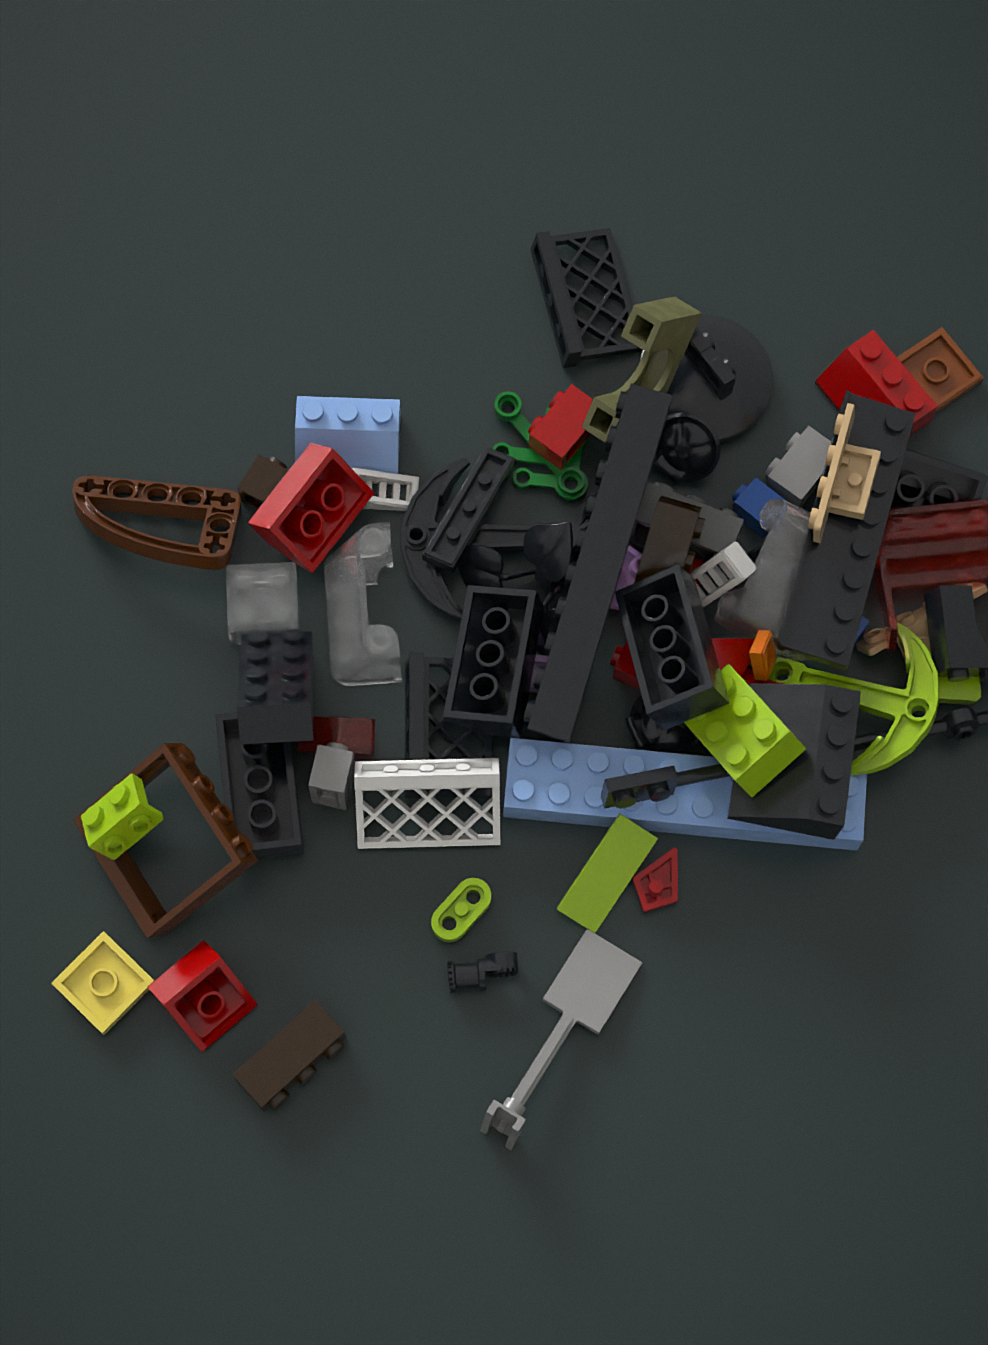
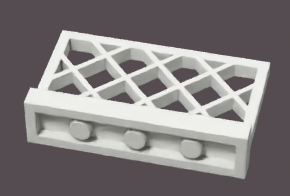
M499 758L355 761L354 787L358 849L500 845ZM477 788H492V797L483 806L479 805L469 796ZM440 789H451L458 795L447 807L433 797ZM404 790H415L422 796L411 808L397 798ZM363 791H379L386 799L374 809L363 800ZM463 801L476 811L466 822L461 821L452 813ZM427 802L440 811L429 824L416 814ZM391 803L405 813L394 824H391L380 814ZM491 807L493 810V816L488 812V810ZM364 811H366V812L369 814V815H368L367 817H365V818H364ZM446 817L458 827L452 835H441L434 828ZM484 817L493 825V834H477L470 827L478 819ZM410 818L423 828L416 836H406L399 830ZM374 819L387 829L380 837H365L364 828Z

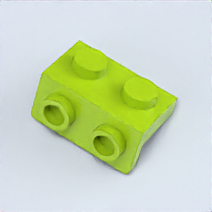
M132 773L81 815L88 847L112 860L117 859L164 820L162 812L148 804L142 779Z

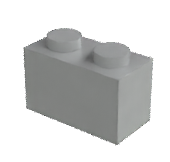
M810 426L801 435L796 432L785 447L788 452L781 460L776 457L765 471V475L768 476L765 485L788 502V506L798 512L819 485L831 441Z
M334 742L327 743V746H317L308 784L313 804L347 810L355 770L353 751H348L347 746Z

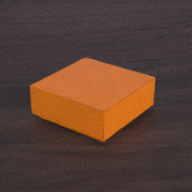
M758 630L749 652L755 680L767 681L777 659L773 636L770 630Z

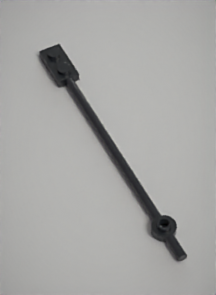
M961 708L952 711L944 716L942 720L934 721L929 733L925 737L945 733L948 738H955L957 741L966 740L975 734V730L979 726L988 725V710L975 713L972 708ZM889 730L856 736L854 751L867 749L878 736H882L885 739ZM721 764L676 772L675 766H669L605 779L600 797L604 809L610 807L623 809L640 801H662L673 795L676 787L729 777L730 774Z

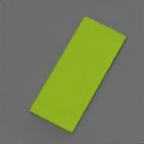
M619 813L556 909L593 933H596L658 838Z

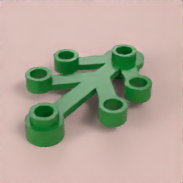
M510 391L500 393L494 403L496 416L502 421L510 422L529 444L530 433H528V429L531 424L521 413L522 402L520 397ZM504 406H511L514 408V411L512 413H504L502 408ZM548 406L547 409H546L545 415H546V414L548 413V411L551 409V408H549V406ZM587 440L562 470L555 467L532 449L511 447L505 442H499L492 448L496 451L505 450L508 456L516 458V462L546 465L553 473H532L528 468H518L513 473V485L517 490L526 491L531 486L555 489L559 497L568 501L578 500L587 492L588 478L580 470L582 450L586 447ZM525 475L529 478V481L519 483L517 477ZM568 481H574L577 487L575 489H568L564 484Z

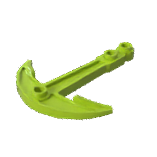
M899 622L893 626V629L902 646L906 673L909 674L905 689H897L807 668L803 663L777 657L768 678L785 684H826L861 691L860 711L894 721L885 739L882 736H878L864 753L852 761L851 776L864 775L886 769L911 754L929 733L936 718L939 706L938 672L927 647L920 638ZM781 674L789 676L786 680L781 681L777 679ZM915 711H923L925 713L923 717H914L912 714Z

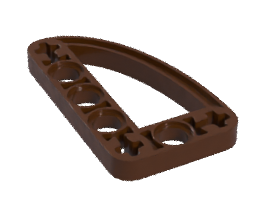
M94 475L79 477L73 484V505L79 520L94 534L115 546L151 559L200 569L219 570L225 568L231 560L241 517V497L233 490ZM119 493L131 494L127 498H118L115 495ZM154 496H162L166 498L165 500L160 502H154L149 500L151 497ZM187 500H198L200 503L196 505H186L183 502ZM98 510L202 520L204 525L199 546L141 533L111 520ZM217 526L228 528L225 532H215L212 529ZM214 545L219 546L217 553H213Z

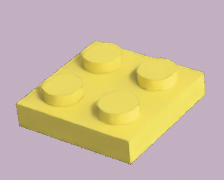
M103 931L51 984L105 1035L149 991L148 986L154 980Z

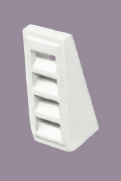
M352 468L371 490L372 484H378L377 497L372 496L363 509L407 511L411 498L418 491L419 477ZM387 484H392L391 499L386 498ZM400 485H406V501L400 500Z
M735 541L692 571L689 575L694 580L697 578L709 593L706 596L696 583L702 607H705L744 581L756 570V566L739 543ZM717 564H719V566L722 568V570L726 573V575L729 577V580H728L727 577L724 575V573L720 570V568L717 566ZM706 572H708V574L711 576V578H712V579L714 580V582L717 584L718 588H717L716 585L713 583V581L709 578V576L706 574Z

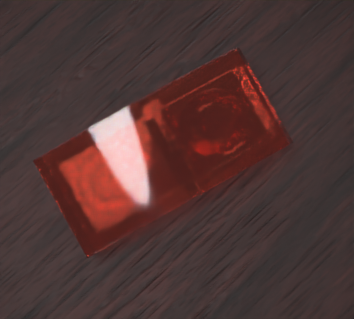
M314 716V740L298 741L297 752L316 753L318 745L327 746V743L334 742L347 746L348 751H353L354 755H374L375 719Z

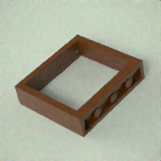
M164 743L114 786L132 773L141 778L144 787H146L171 766L232 861L171 911L166 913L127 850L117 859L112 860L91 849L147 938L167 935L258 861L253 853L252 843L245 835L240 833L233 822L234 816L227 806L221 804L214 793L215 788L212 781L201 773L195 763L196 759L193 752L183 743ZM114 786L73 819L85 840L86 836L81 815L111 791Z

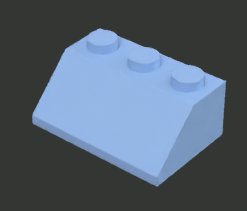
M297 396L295 462L308 445L313 443L333 448L351 468L398 474L401 426L400 400Z

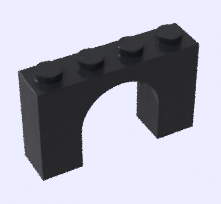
M939 585L924 595L931 658L938 672V677H947L950 682L964 681L969 679V677H979L981 682H988V643L980 634L976 623L972 586Z

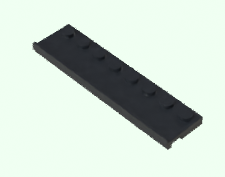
M848 390L844 394L839 414H845L847 403L855 405L854 422L848 444L881 451L864 520L829 513L821 543L813 542V529L807 528L775 644L778 650L784 651L786 649L805 655L804 658L841 670H846L850 663L916 414L852 394ZM833 433L830 445L836 446L839 435ZM824 466L822 476H828L830 466ZM817 495L813 508L819 509L821 498L817 497Z

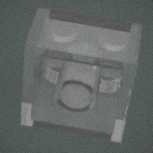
M296 562L226 566L227 621L231 645L241 644V635H249L257 631L270 634L284 633L293 629L301 630L299 575Z

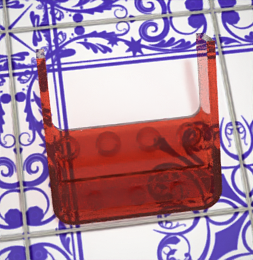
M988 499L890 509L875 565V578L888 652L896 651L898 634L892 591L988 581Z

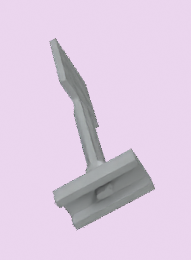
M588 929L585 931L542 1000L562 1013L561 1019L512 1097H507L503 1104L493 1100L486 1111L480 1132L486 1135L491 1126H493L500 1133L509 1136L505 1147L512 1150L519 1139L526 1121L522 1117L526 1110L524 1105L573 1026L579 1023L599 1035L643 962Z

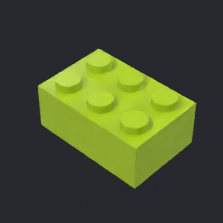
M728 663L721 670L729 704L684 723L730 776L753 797L805 751L806 748Z

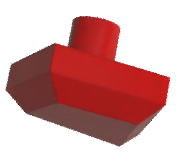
M677 848L671 849L632 878L643 913L678 902Z

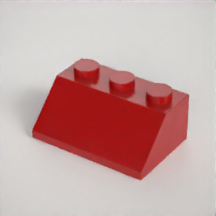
M874 330L847 347L815 381L816 385L839 412L844 394L848 390L852 394L916 413L910 436L931 422L938 407Z
M310 443L248 521V524L270 546L308 572L313 573L374 495V492L333 448Z

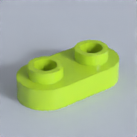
M479 878L465 879L435 910L432 915L431 926L434 935L443 942L458 941L485 913L491 903V890L488 884ZM470 893H476L480 896V900L476 904H471L467 901V896ZM447 919H452L456 922V927L453 930H446L442 926L443 922Z

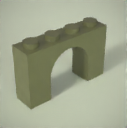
M675 296L634 305L621 337L644 350L642 359L632 376L621 388L615 392L594 397L581 428L606 443L611 425L618 427L620 419L615 418V410L621 391L628 393L631 383L667 394L702 313Z

